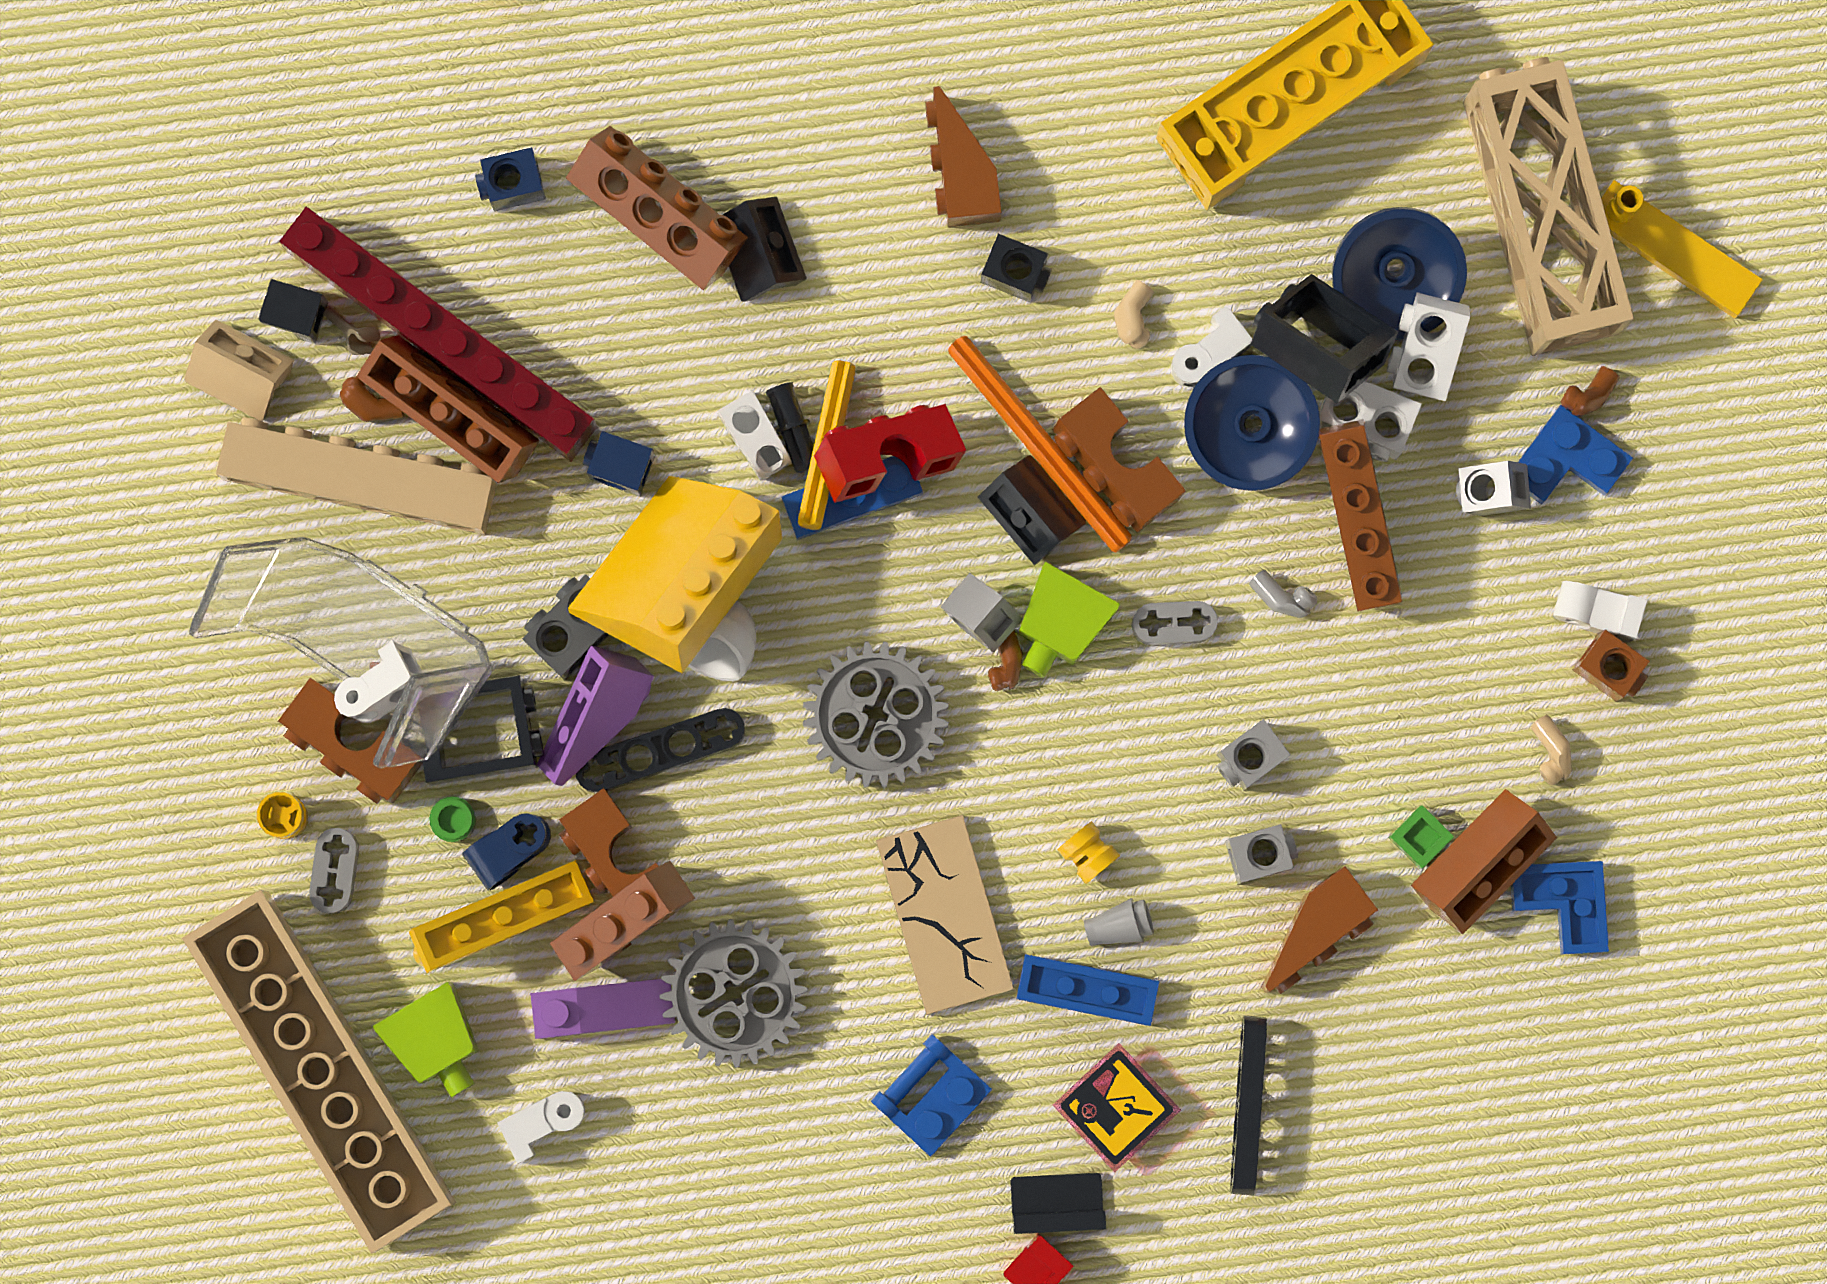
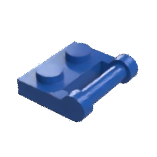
M933 1034L923 1043L926 1046L924 1050L883 1094L879 1091L871 1100L884 1115L930 1157L992 1090ZM940 1059L949 1069L914 1108L905 1115L896 1106Z

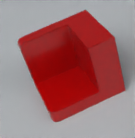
M1038 1233L1004 1270L1003 1275L1012 1284H1058L1074 1266Z

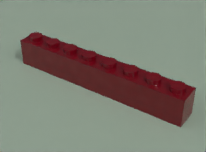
M307 206L280 239L279 243L288 254L570 462H572L598 426L593 417Z

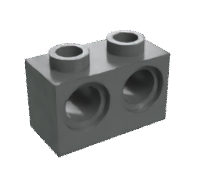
M586 574L580 581L575 577L571 578L556 594L560 601L548 613L543 609L540 610L524 627L528 632L522 638L524 642L564 681L583 663L590 646L598 647L609 636L608 633L570 614L568 611V607L590 580ZM561 629L567 632L568 643L563 650L559 652L546 650L544 640L550 631Z

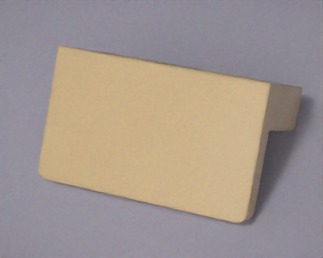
M215 320L195 341L184 379L186 383L262 421L268 414L274 391L291 373L294 360Z

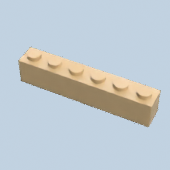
M243 417L241 424L227 423L216 475L223 481L486 535L497 482L475 465L462 463L461 469L457 470L443 467V459L418 454L417 460L414 461L400 458V451L380 445H374L372 452L355 448L356 441L338 436H330L329 442L311 439L312 432L295 427H286L285 433L267 430L268 423Z

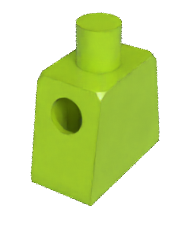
M1045 562L1018 633L1033 643L1021 665L1043 678L1047 675L1056 657L1073 665L1112 619L1120 604Z
M453 982L444 983L372 1026L419 1084L426 1083L439 1076L451 1098L475 1084L462 1061L478 1052L479 1049Z

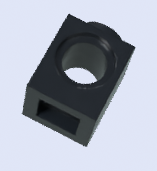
M998 233L982 271L980 283L1030 302L1034 291L1043 294L1052 272V268L1045 266L1048 253ZM1014 260H1021L1029 265L1031 273L1026 278L1017 280L1008 275L1006 266Z

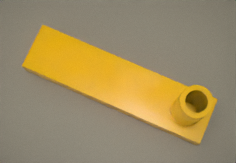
M1613 180L1601 197L1613 238L1734 319L1740 314L1763 280L1645 201L1642 192L1637 187L1631 185L1623 186Z
M575 860L412 928L409 934L415 946L413 956L419 965L424 966L426 973H430L586 907L594 901Z

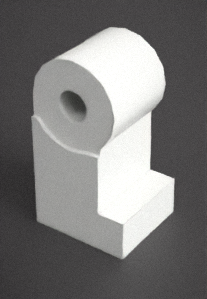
M1227 305L1212 316L1210 323L1215 328L1214 331L1197 344L1185 345L1175 353L1171 364V374L1179 385L1186 388H1194L1210 369L1226 360L1239 357L1252 347L1250 345L1252 341L1251 336Z
M753 390L717 411L725 428H727L737 447L742 451L760 481L765 480L792 463Z
M1562 581L1553 617L1596 634L1606 629L1621 641L1629 643L1637 638L1647 599L1633 595L1625 596L1578 582Z
M391 641L378 650L382 659L381 663L359 678L351 677L344 680L338 686L334 698L339 712L358 721L371 723L428 688L429 684L410 648Z
M561 1091L497 1122L517 1164L536 1155L531 1143L555 1131H570L577 1128L585 1117V1106L578 1095L572 1092Z

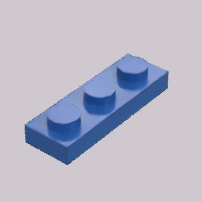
M891 456L883 459L882 461L887 473L875 492L834 503L829 492L822 527L819 530L806 529L798 524V516L805 488L781 497L796 539L800 540L923 495L919 480H913L907 465L899 458Z
M1025 954L1016 999L1151 1026L1159 981Z

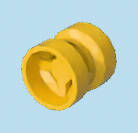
M275 792L267 795L260 802L257 809V820L265 833L279 839H292L299 836L305 830L308 823V811L306 805L299 798L285 792Z
M1092 821L1057 849L1065 860L1073 861L1078 867L1077 874L1085 884L1120 857L1112 845H1105L1100 839V830Z

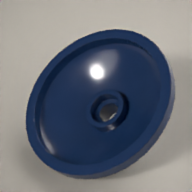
M1411 207L1387 208L1366 216L1356 223L1344 236L1337 248L1332 264V286L1335 290L1398 331L1395 340H1403L1405 331L1399 330L1402 312L1405 304H1414L1416 293L1457 303L1460 302L1467 279L1466 257L1455 233L1435 215ZM1398 259L1403 262L1400 270L1396 272L1387 270V266L1392 260ZM1429 316L1421 322L1420 326L1424 331L1430 332L1441 325L1444 320L1438 316Z
M1259 355L1234 357L1210 369L1194 387L1185 410V437L1189 450L1197 464L1217 482L1234 489L1246 491L1270 489L1294 477L1311 458L1320 430L1318 404L1311 388L1306 382L1271 358ZM1250 416H1258L1262 421V427L1256 433L1246 430L1245 422Z

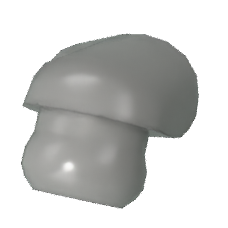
M1266 570L1256 574L1249 583L1250 587L1274 612L1302 618L1311 614L1310 609L1317 604L1316 595L1308 587H1298L1294 594L1286 592Z

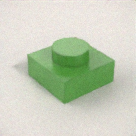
M1420 805L1388 838L1421 870L1454 836L1423 805Z

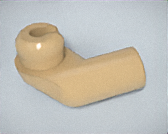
M1139 280L1135 281L1114 311L1119 338L1122 342L1129 344L1135 349L1144 347L1150 339V331L1144 327L1141 310L1154 294V291L1149 286Z
M1545 715L1532 724L1531 729L1547 749L1549 761L1540 765L1539 772L1547 784L1556 785L1561 779L1566 781L1572 772L1570 743L1550 716Z

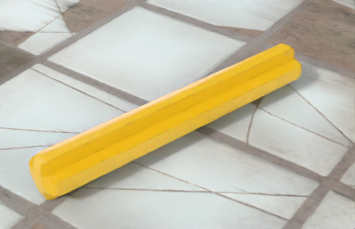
M836 360L831 366L798 516L799 526L806 529L819 530L822 527L829 489L814 458V454L828 431L844 426L856 369L855 365L850 362Z

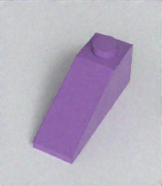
M591 645L544 747V756H540L537 766L555 785L563 786L636 717L642 702L650 693L654 675L635 657Z
M661 979L530 993L535 1039L675 1023V1017L663 1018V1013L673 1007V1002L660 999V994L672 991L671 984Z

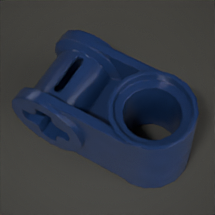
M529 813L519 814L497 830L488 833L473 843L462 853V856L487 891H491L515 875L522 866L549 846L551 829L548 823L539 816ZM523 824L530 827L537 826L538 828L533 834L536 840L533 845L528 842L520 843L519 838L523 835V831L520 828Z

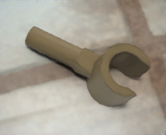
M331 307L327 308L324 312V316L346 336V345L349 353L352 355L371 354L374 348L371 347L370 342L379 341L381 338L378 329L375 327L356 328Z

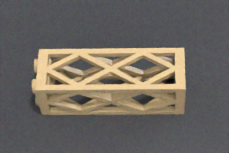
M1548 57L1525 62L1522 64V70L1506 73L1505 68H1496L1480 74V80L1475 81L1463 101L1532 356L1619 335L1634 320L1564 61L1562 59L1549 62ZM1532 105L1548 121L1552 137L1523 110V107ZM1504 112L1501 125L1499 126L1496 114ZM1518 122L1554 156L1546 184L1510 151ZM1512 170L1541 197L1539 206L1515 184ZM1564 183L1572 209L1560 199ZM1522 208L1535 219L1530 236ZM1556 212L1579 233L1582 247L1554 221ZM1549 234L1584 266L1575 296L1541 264ZM1542 282L1571 309L1569 317L1545 295ZM1596 295L1599 309L1591 311Z

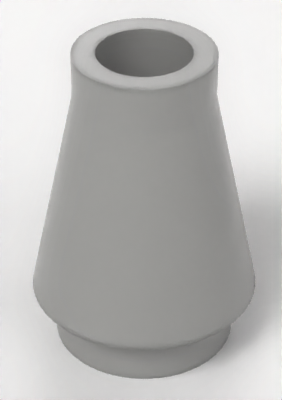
M1130 898L1094 918L1084 920L1086 935L1091 947L1099 944L1144 942V937L1154 934L1151 916L1144 899L1134 902L1133 898Z

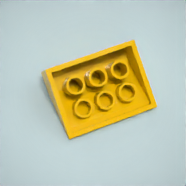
M668 476L568 607V611L570 614L683 674L781 542L782 531L779 510L741 490Z

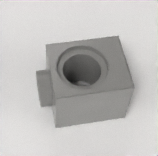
M1502 461L1458 468L1459 481L1456 485V495L1459 504L1462 506V513L1485 516L1531 509L1527 464ZM1493 479L1495 483V492L1490 499H1488L1486 494V488L1488 483Z
M971 573L966 576L940 606L963 631L993 653L1023 620L1003 596Z
M1263 719L1217 754L1222 762L1216 766L1231 787L1239 784L1244 791L1291 755ZM1250 745L1260 751L1262 762L1258 769L1249 770L1239 763L1238 752L1241 747Z
M1281 824L1233 837L1225 841L1237 885L1294 868L1292 859L1298 858L1292 833H1284ZM1257 841L1269 842L1274 847L1275 859L1271 865L1261 866L1254 861L1251 852L1253 845Z

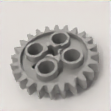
M867 641L864 643L863 655L859 656L848 646L846 647L848 660L842 662L836 656H830L834 670L830 673L818 668L817 673L824 681L822 686L809 684L807 687L812 694L817 696L816 701L803 702V708L814 712L815 716L804 720L803 727L816 728L817 733L807 739L809 745L822 743L823 748L817 754L816 759L821 761L831 757L833 759L829 770L831 774L836 773L842 767L847 769L845 781L848 784L854 779L856 774L862 775L864 788L869 787L872 777H879L882 787L887 788L888 775L892 774L903 784L905 783L904 769L909 767L914 773L921 774L922 771L917 761L920 757L927 761H934L935 757L928 749L930 744L943 746L944 740L934 732L935 729L948 728L949 724L944 719L937 718V713L949 709L948 703L935 701V697L944 691V686H930L928 682L934 676L935 670L930 669L920 673L918 668L920 667L922 657L919 655L908 663L905 661L906 647L904 646L898 650L895 656L889 655L888 642H883L879 653H873L871 645ZM859 674L872 676L877 683L874 693L868 697L855 695L850 687L854 677ZM892 678L894 684L883 706V714L888 719L886 722L878 721L876 723L866 750L859 752L857 747L868 725V716L863 711L865 708H875L886 679ZM908 691L917 697L919 704L913 713L903 715L895 711L892 701L899 692ZM849 715L858 721L859 731L854 737L843 739L834 733V722L840 716ZM887 732L898 736L901 742V748L898 753L889 757L882 756L875 749L877 737Z
M729 919L726 932L720 933L714 922H711L709 925V937L704 938L701 933L694 930L692 933L696 945L691 948L682 942L678 944L681 952L685 955L682 960L668 958V963L676 969L675 975H662L661 980L672 985V991L660 994V999L673 1002V1007L663 1013V1018L677 1017L679 1023L672 1028L671 1034L674 1035L685 1031L688 1036L682 1047L687 1049L694 1043L699 1044L698 1059L700 1060L709 1051L715 1052L716 1066H720L725 1055H731L734 1067H739L742 1054H747L753 1064H758L757 1050L762 1048L772 1057L775 1055L771 1043L773 1040L776 1039L786 1045L789 1043L787 1036L783 1032L784 1028L799 1029L800 1025L791 1018L792 1012L806 1011V1007L795 1002V995L808 992V988L795 985L794 979L805 972L804 969H790L788 964L796 957V952L782 955L779 950L783 946L785 939L782 937L772 944L767 941L769 935L768 927H765L756 936L752 934V921L748 920L742 932L736 931L733 919ZM745 949L752 954L754 965L749 973L737 975L729 969L727 958L733 950ZM762 969H766L769 972L767 978L742 993L741 997L744 1002L741 1005L736 1006L733 1001H730L704 1018L698 1015V1011L726 992L723 985L725 982L731 981L732 984L739 985ZM699 973L710 975L715 982L713 995L705 1000L694 998L689 991L690 979ZM761 987L773 989L778 997L776 1008L768 1014L758 1012L752 1004L754 992ZM724 1011L734 1013L740 1022L738 1033L731 1038L718 1036L713 1028L715 1017Z

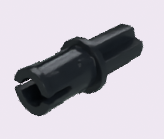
M788 382L768 389L766 395L769 397L779 425L776 433L783 437L794 470L797 473L809 471L814 445L807 428L810 420L804 419L793 388V382Z

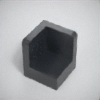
M271 279L258 319L262 324L294 333L299 340L316 344L324 319V312L329 302L321 293Z

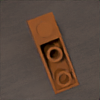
M940 86L933 87V101H925L928 128L936 127L938 144L930 145L933 172L941 171L943 188H935L937 214H946L947 227L1000 222L1002 212L997 169Z
M1346 866L1338 869L1304 895L1261 986L1265 993L1275 988L1279 994H1282L1301 979V976L1297 973L1299 969L1310 961L1316 967L1338 951L1333 945L1346 934L1353 940L1374 924L1370 916L1377 912L1378 909Z

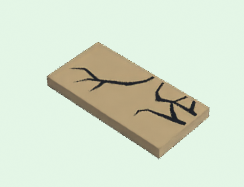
M963 815L876 840L926 1015L1014 990Z

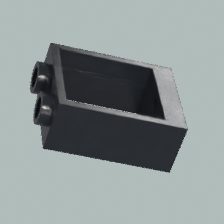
M1310 274L1298 285L1290 284L1275 303L1267 302L1263 305L1253 322L1257 329L1250 345L1338 404L1385 364L1398 331L1315 275ZM1302 317L1348 348L1349 351L1339 358L1296 329L1292 324Z
M520 675L423 691L412 697L425 780L430 786L538 768L536 757L544 756L540 730H532L529 715L530 712L537 711L533 685L525 686L524 679ZM511 691L521 756L446 768L437 703Z

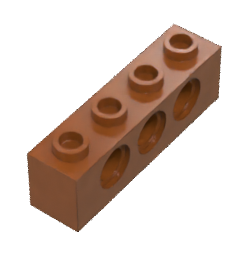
M612 126L607 127L589 139L566 176L569 182L702 290H705L723 276L748 238L737 229L731 219L718 214L702 201L701 196L695 190L685 187L668 173L662 163L648 157L633 144L629 136L615 130ZM621 172L624 173L628 182L623 178ZM655 199L660 203L662 209L657 206ZM689 227L696 233L697 238L691 233Z
M400 335L379 340L356 376L497 483L516 477L540 442L537 437Z
M1364 419L1320 428V443L1357 612L1402 602V593Z

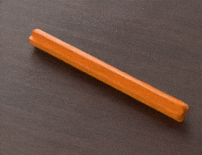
M965 335L954 341L948 348L951 357L1110 550L1116 553L1129 544L1132 539L1129 531L1116 518L1110 508L1088 484L1086 479L1060 450L1058 445L973 342Z

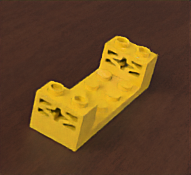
M1339 0L1162 121L1156 140L1205 209L1209 210L1244 186L1249 173L1384 81L1389 87L1424 63L1434 44L1402 0Z

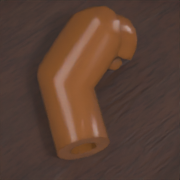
M1601 366L1585 392L1575 385L1569 386L1561 399V405L1572 410L1571 414L1578 417L1594 412L1604 405L1619 381L1620 376L1613 370Z
M357 377L347 378L343 382L342 390L340 391L341 401L360 420L374 422L404 418V412L385 398L377 399L366 389L365 383Z

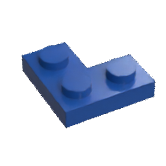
M1560 405L1519 459L1518 463L1527 464L1530 497L1542 505L1568 470L1605 496L1632 461L1633 457Z
M1603 861L1531 864L1511 885L1512 912L1558 910L1560 955L1609 952Z

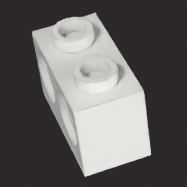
M1416 293L1413 305L1405 304L1399 324V330L1405 331L1401 348L1393 346L1387 366V372L1393 374V388L1446 401L1470 319L1468 305L1421 293ZM1429 316H1438L1446 323L1444 328L1437 333L1424 331L1420 324ZM1418 358L1427 359L1433 364L1432 370L1425 375L1412 373L1408 366Z
M1364 381L1342 399L1354 406L1356 418L1351 421H1342L1334 414L1333 405L1335 402L1325 396L1319 411L1320 428L1364 419L1372 458L1387 462L1389 457L1397 460L1402 454L1421 407V403ZM1381 417L1392 419L1397 425V436L1393 438L1380 436L1376 431L1375 421Z

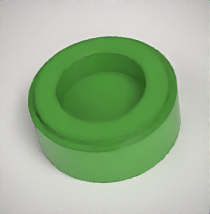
M446 797L439 800L433 806L429 817L430 826L434 834L440 839L451 843L461 842L467 839L474 831L476 814L473 807L467 801L459 797Z

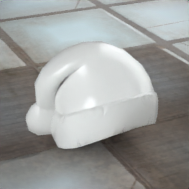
M739 601L735 602L688 666L689 668L704 676L721 681H738L746 674L754 656L756 628L748 609Z

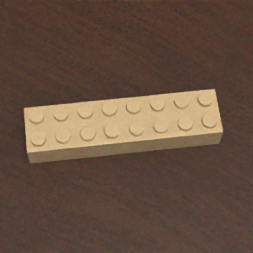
M264 890L257 891L182 938L371 1254L380 1251L457 1203L270 892Z

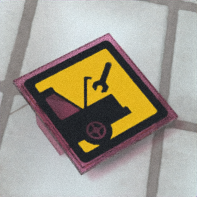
M1120 1043L1053 1104L1054 1108L1114 1173L1181 1111Z

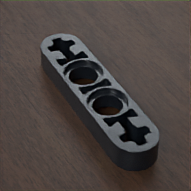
M728 708L717 709L604 747L576 773V779L580 786L588 792L596 794L603 788L606 791H610L737 747L744 739L746 732L745 723L736 711ZM721 717H726L729 723H737L738 729L732 731V740L724 741L721 735L708 738L712 748L703 750L702 737L695 728V725L704 723V729L707 732L718 727L717 719ZM678 731H687L695 738L694 750L687 756H677L670 750V738ZM634 746H646L652 753V762L643 771L632 770L627 764V753ZM619 752V764L626 773V777L617 779V771L614 770L603 775L604 783L596 785L592 779L585 780L584 773L590 770V762L597 760L600 766L613 764L614 762L609 755Z
M1243 1015L1230 1173L1231 1194L1254 1196L1267 1038L1266 1017Z

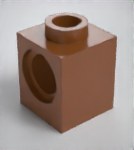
M1605 629L1596 635L1572 671L1614 701H1618L1624 698L1626 694L1632 698L1637 694L1648 678V675L1643 670L1650 661ZM1607 657H1616L1623 663L1625 672L1621 680L1611 679L1605 673L1604 662Z

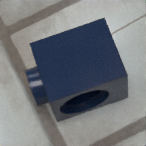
M532 147L480 159L483 173L475 175L481 201L489 199L494 212L546 200L537 158ZM508 171L518 173L521 178L515 188L504 190L497 186L498 179L503 173Z
M602 431L598 442L590 441L584 456L583 465L589 467L587 475L590 480L641 497L656 455L652 448Z

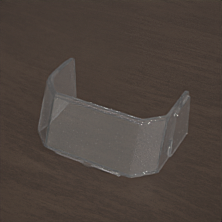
M306 537L226 546L220 552L189 630V635L195 639L250 631L290 644L341 681L351 677L359 678L381 663L382 659L378 650L391 641L410 648L423 673L414 674L409 678L397 707L389 712L392 718L373 760V764L378 768L394 767L431 758V755L435 754L492 673V665L484 642L468 632L470 627L426 598L428 591L418 584H412L409 587L370 559L364 561L351 552Z

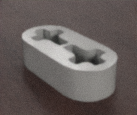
M1205 602L1150 603L1143 605L1137 610L1132 618L1131 628L1136 639L1145 645L1197 644L1205 642L1212 637L1217 629L1218 618L1212 606ZM1198 610L1200 611L1201 618L1209 619V625L1204 626L1201 634L1198 635L1194 634L1193 627L1191 626L1178 627L1177 620L1189 619L1193 611ZM1152 612L1155 613V617L1159 621L1171 620L1172 627H1161L1157 630L1156 636L1152 637L1149 636L1148 629L1140 628L1139 622L1145 621L1148 613Z
M330 828L324 831L319 836L315 847L309 890L310 900L315 908L327 914H338L346 910L353 898L359 857V843L356 837L347 830ZM336 836H342V843L349 846L348 854L340 855L338 869L332 868L333 854L326 851L327 843H334ZM331 873L337 874L335 885L337 889L343 891L342 899H334L333 906L328 907L327 899L320 897L319 892L321 888L329 887Z

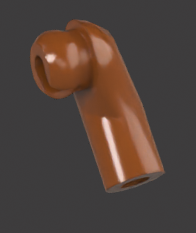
M1015 629L997 648L1002 666L992 667L988 671L989 681L994 691H1001L1004 688H1008L1010 691L1019 682L1023 653Z

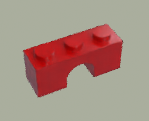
M946 404L931 408L928 405H919L901 416L889 418L888 415H881L859 427L849 429V426L844 425L828 431L814 454V458L833 501L836 503L875 492L887 473L880 455H892L902 460L907 465L913 480L917 481L954 471L967 450Z

